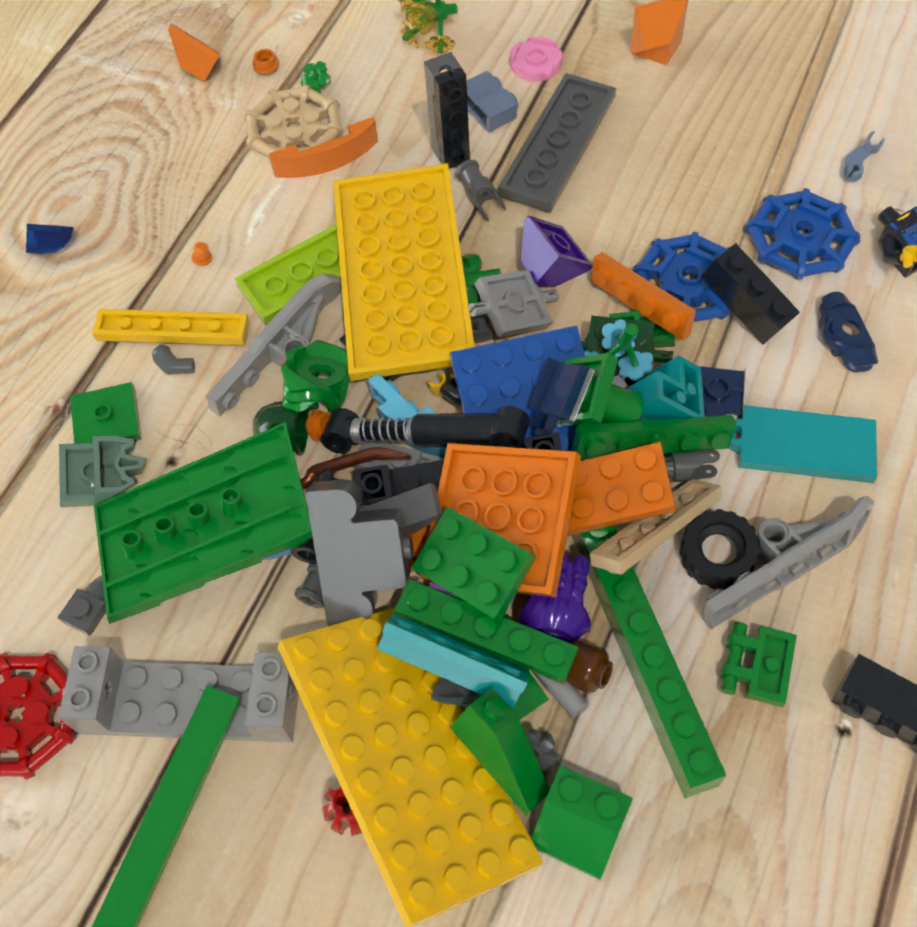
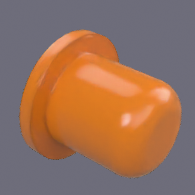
M198 242L194 245V252L191 258L195 264L207 265L212 261V254L209 252L208 245L204 242Z

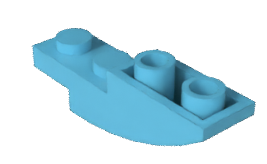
M379 374L368 379L371 397L380 405L378 407L380 419L383 417L387 421L391 417L396 421L399 417L404 421L406 417L410 419L416 414H437L429 406L420 412L414 402L411 400L406 401L400 395L399 389L391 380L386 381ZM408 441L405 443L422 453L445 458L447 447H416L414 443L411 444Z

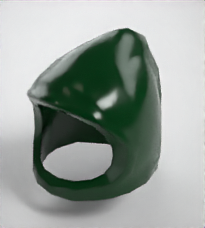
M282 401L263 406L253 419V435L286 422L293 452L298 456H302L305 453L308 439L306 421L309 411L318 409L319 403L316 402L302 412L285 408L282 405Z

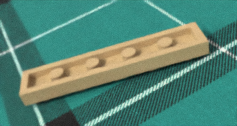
M695 479L688 481L673 492L677 511L633 521L590 553L591 565L613 574L622 575L721 499V485Z

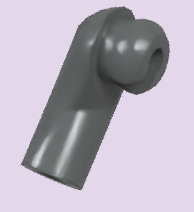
M159 345L153 349V362L165 374L195 372L194 358L177 359L167 345Z

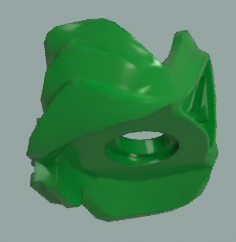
M316 340L307 347L302 345L295 346L286 352V362L281 365V373L284 379L282 405L285 408L302 412L316 402L321 401L326 405L328 412L331 413L334 409L343 406L350 382L347 351L325 341ZM319 373H325L330 376L328 378H318Z

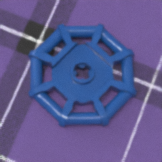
M803 188L799 192L779 196H766L763 198V204L756 215L746 224V232L751 235L759 254L758 260L762 264L768 263L795 275L796 279L801 280L805 276L830 271L840 272L844 269V263L854 246L860 243V233L855 231L846 212L847 206L842 202L837 204L811 193L810 189ZM798 204V207L795 209H790V206H788ZM770 213L777 215L774 221L766 220ZM832 220L837 221L840 229H837L835 225L832 227L830 222ZM803 228L808 230L807 234H802L798 231H801ZM764 234H771L773 238L769 246ZM833 241L842 243L837 252L830 247ZM783 252L792 257L797 258V262L779 255L778 253ZM819 256H822V258L824 259L823 261L806 264V262H812L816 260V258Z
M692 232L691 235L664 240L660 238L653 240L651 248L640 263L633 267L632 271L650 281L649 278H657L659 288L692 308L700 307L703 303L707 302L710 307L694 309L696 310L694 322L713 318H726L729 315L730 308L700 276L716 258L730 247L725 248L698 235L699 232ZM686 248V249H685V252H683V253H678V254H677L678 250H675V249ZM658 257L664 259L659 266L653 265ZM690 273L695 275L693 280L684 278V276H682H688Z

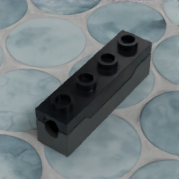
M452 52L424 61L431 148L441 164L448 163L449 169L459 166L464 161L470 159L466 73L461 69Z

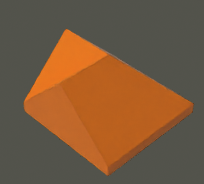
M661 0L636 6L630 48L631 53L667 65L682 42L688 0Z
M171 23L168 31L180 67L205 82L220 56L219 52Z

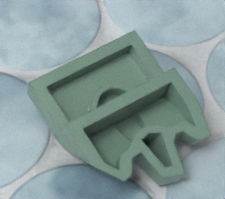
M92 436L93 443L59 444L60 507L94 506L133 485L135 481L131 477L142 474L146 458L127 455V453L132 451L134 439L120 436Z

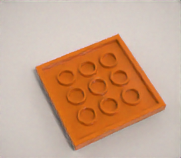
M447 444L437 492L442 514L446 507H449L537 557L517 593L554 598L557 596L581 456L573 451ZM439 519L431 523L428 538L430 537ZM420 575V578H421V579H423V580H425V581H431L430 579L426 578L425 576Z

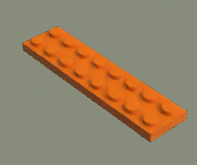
M661 442L580 461L567 536L677 511ZM431 524L411 535L413 542V558H409L411 572H415L412 566L428 540Z

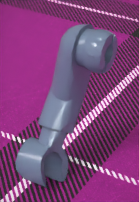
M873 131L868 135L864 145H860L846 156L844 178L847 181L856 182L862 178L864 171L863 161L870 154H876L880 151L884 143V137L878 146H873L870 143V139L875 132Z

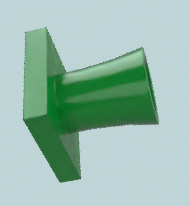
M610 353L566 359L564 363L578 366L583 364L595 371L575 421L559 417L556 426L639 421L644 408V400L641 393L612 384L618 362L617 357Z

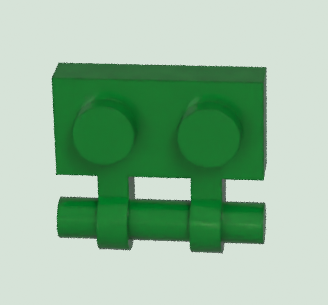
M734 622L732 634H728L726 640V648L728 649L726 664L721 666L720 678L723 679L721 692L734 695L737 683L748 684L746 698L783 708L786 704L797 635L760 626L757 638L746 636L747 624ZM743 652L754 654L751 669L741 666Z

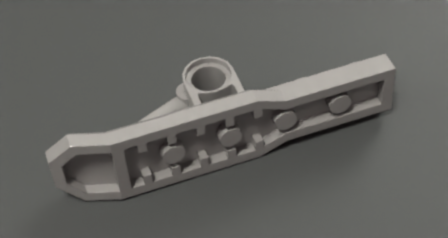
M322 273L306 282L256 336L242 357L206 395L212 412L221 416L226 409H232L237 403L239 395L246 387H251L255 384L260 372L271 361L281 367L286 362V352L295 346L302 345L307 347L310 345L317 324L318 312L324 306L333 302L341 292V278L334 274Z
M868 496L858 498L848 513H841L837 519L829 521H814L792 526L778 518H770L762 522L758 531L759 548H761L759 557L766 565L753 573L745 572L736 579L734 585L726 590L719 589L710 594L705 601L703 620L713 629L764 596L782 589L849 547L864 527L875 502ZM768 539H775V540H778L779 542H772V541H769Z

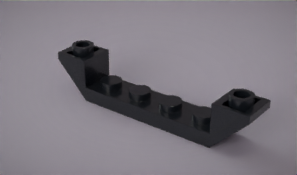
M559 432L525 438V444L522 446V448L562 451ZM444 460L390 469L388 465L353 471L355 483L360 487L363 494L360 506L371 505L429 483L435 484L436 491L438 492Z

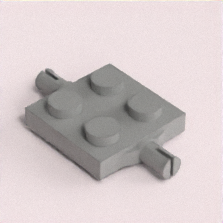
M529 270L480 277L474 283L482 302L470 303L468 311L471 312L470 315L472 317L487 314L498 338L547 329L553 323L547 311L546 303L557 302L559 293L555 294L557 292L556 289L541 291L534 283Z

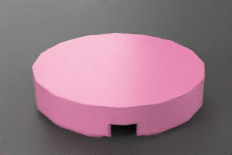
M544 37L527 38V42L522 44L520 41L515 44L510 53V67L513 73L527 81L539 82L548 80L557 75L562 68V50L557 48V44L554 41Z

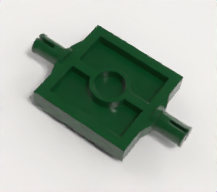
M591 315L589 333L585 341H581L584 352L589 351L592 353L595 351L598 354H604L610 351L601 344L605 338L602 335V328L607 323L614 324L620 318ZM622 319L626 322V325L634 323L638 327L637 336L633 340L635 343L634 351H639L641 354L644 352L651 353L653 355V362L666 363L673 359L674 351L655 349L653 342L654 322ZM627 351L622 356L617 357L618 362L621 358L628 356ZM618 362L615 369L614 377L619 375L620 368L618 366ZM645 373L640 380L647 377L648 373ZM626 377L624 381L626 385H633L640 380L633 381Z

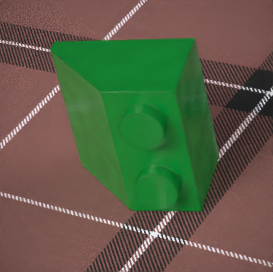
M560 765L544 802L531 840L537 851L601 880L633 798Z

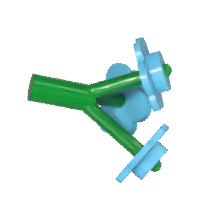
M618 319L614 324L607 323L603 326L602 335L605 338L601 344L605 349L610 350L607 353L615 357H620L627 351L628 356L621 358L618 362L619 374L623 378L629 377L630 380L637 381L645 373L652 371L653 355L649 352L641 354L639 351L633 350L635 346L633 340L637 336L638 327L634 323L626 325L624 320ZM589 351L584 352L585 356L598 355L595 351L592 353Z

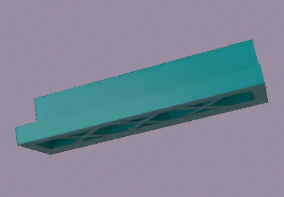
M392 613L385 623L382 631L383 636L377 648L384 653L481 695L493 687L511 708L515 707L520 693L524 692L529 671L395 613Z

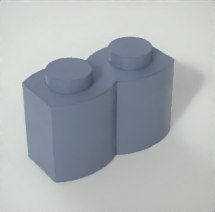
M485 71L467 80L468 112L475 116L478 123L486 131L491 132L517 118L518 101L513 93H509L506 89L502 88V84L496 76Z

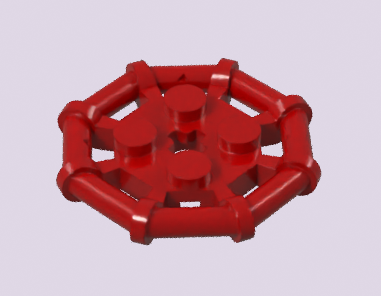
M7 652L0 654V675L2 674L4 679L0 684V756L2 753H7V751L18 753V761H0V777H23L25 780L35 776V772L66 745H72L76 739L73 736L74 730L62 720H60L59 728L55 727L52 721L53 711L56 713L57 707L62 704L68 674L57 662V656L49 652L44 655H8ZM14 669L36 670L33 678L16 676ZM50 677L60 688V692L51 695L44 687V684ZM16 708H25L21 712L23 719L20 722L15 720L9 722L11 713ZM47 736L53 737L32 755L31 750Z

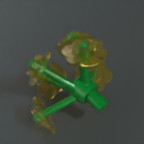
M397 0L400 2V11L403 12L405 10L406 20L411 22L413 27L411 30L404 20L401 22L404 28L400 31L402 40L406 41L408 45L413 43L418 49L419 45L414 35L418 32L422 35L428 34L430 29L434 28L436 22H438V37H430L429 41L425 42V47L432 49L437 54H444L453 49L455 41L450 40L449 36H443V21L448 18V15L457 14L458 8L456 3L446 4L441 0H435L436 2L428 0Z

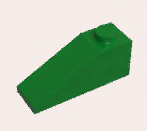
M492 687L471 703L450 728L527 816L547 797L550 789L519 717Z

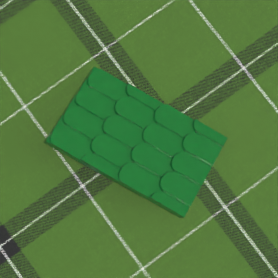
M286 422L94 505L108 623L111 624L160 606V602L201 588L212 580L259 564L264 558L306 543L308 539L313 538L309 513Z

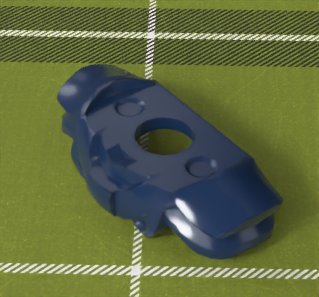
M831 292L825 295L818 308L822 314V317L819 319V328L824 344L830 348L831 354L834 357L842 356L846 368L850 371L866 372L871 370L873 365L878 364L876 349L856 306L841 292ZM851 323L855 325L859 334L850 335L843 330L842 324Z

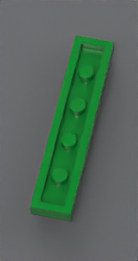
M732 415L577 425L571 451L577 452L581 459H592L661 442L663 453L728 449L737 422Z
M410 579L394 610V613L563 685H565L579 648L505 617L501 621L495 620L465 601Z

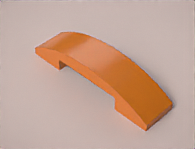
M374 117L348 125V135L299 152L294 144L269 153L275 177L299 178L318 175L340 168L356 160L378 142Z

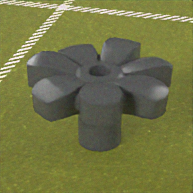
M531 729L526 736L542 772H551L560 760V755L552 750L556 744L553 736L546 731L539 733V731Z

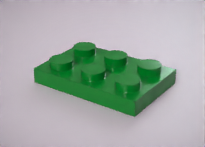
M446 507L412 569L493 619L501 621L537 557L455 510Z

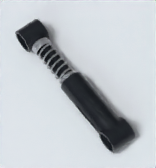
M503 406L498 409L497 413L416 414L410 419L406 417L404 421L399 417L396 421L391 417L386 421L382 417L379 422L376 418H373L371 422L368 418H360L356 413L346 408H336L331 412L320 440L325 448L340 454L349 452L352 445L364 444L366 442L372 444L374 441L378 444L382 443V441L386 444L390 442L404 444L408 441V443H414L416 447H447V444L451 443L522 448L530 420L525 411L515 406Z

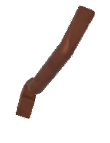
M384 447L363 449L312 465L306 471L305 476L300 479L302 489H308L313 483L314 478L320 476L324 470L337 472L373 460H411L412 457L408 453Z

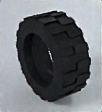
M723 509L704 511L702 515H698L691 523H688L679 550V554L682 557L681 564L688 571L687 574L697 580L698 584L709 586L710 589L722 588V590H726L734 585L739 576L745 572L752 573L761 550L759 548V536L756 535V529L747 522L746 518L736 515L733 511L727 512L723 511ZM715 534L727 536L736 546V557L727 564H715L709 561L702 550L704 540Z

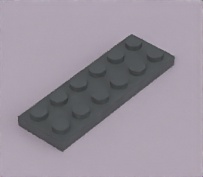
M565 73L498 187L499 195L552 212L616 96V88Z

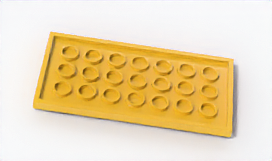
M448 163L333 180L350 380L369 379L377 374L384 377L452 367L450 352L475 346L470 312L468 311L469 304Z
M395 608L372 614L370 619L359 617L281 639L277 648L405 927H414L538 869L544 862L508 794L451 730L450 726L464 712L461 705H448L431 700L435 686L443 678L377 649L383 636L382 631L385 623L394 613Z

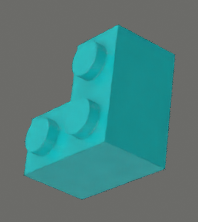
M677 356L652 370L649 376L629 386V389L640 392L643 397L644 408L639 419L641 421L705 417L701 367L681 356Z

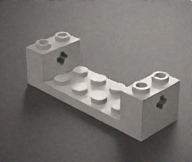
M74 646L59 719L76 733L84 735L182 738L206 685H209L242 700L224 740L293 743L299 694L280 653L255 652L253 666L123 662L110 647Z

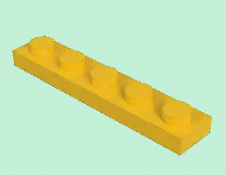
M98 309L92 334L96 341L245 346L249 318L247 313Z

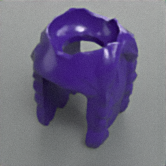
M564 553L556 598L531 595V598L519 613L518 621L520 624L570 644L590 632L591 620L583 606V594L587 587V574L590 569L589 558L578 555L573 562H570L569 555Z

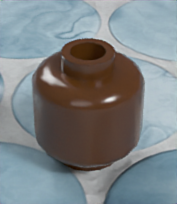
M583 640L573 641L571 644L579 648L566 682L576 689L589 694L596 692L599 688L604 689L613 672V663L609 659L608 652L599 646Z

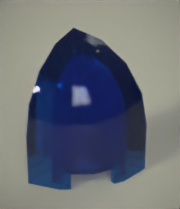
M27 224L26 253L48 254L60 251L69 244L74 235L75 227Z

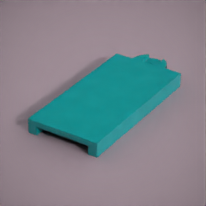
M744 405L741 419H736L737 426L728 449L739 453L738 468L874 483L877 478L876 420L747 405ZM735 433L739 434V439L735 438Z

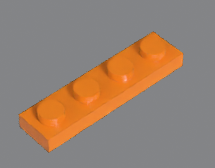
M601 252L594 256L590 280L592 283L632 309L640 311L643 316L677 338L684 340L691 335L696 310L605 253Z

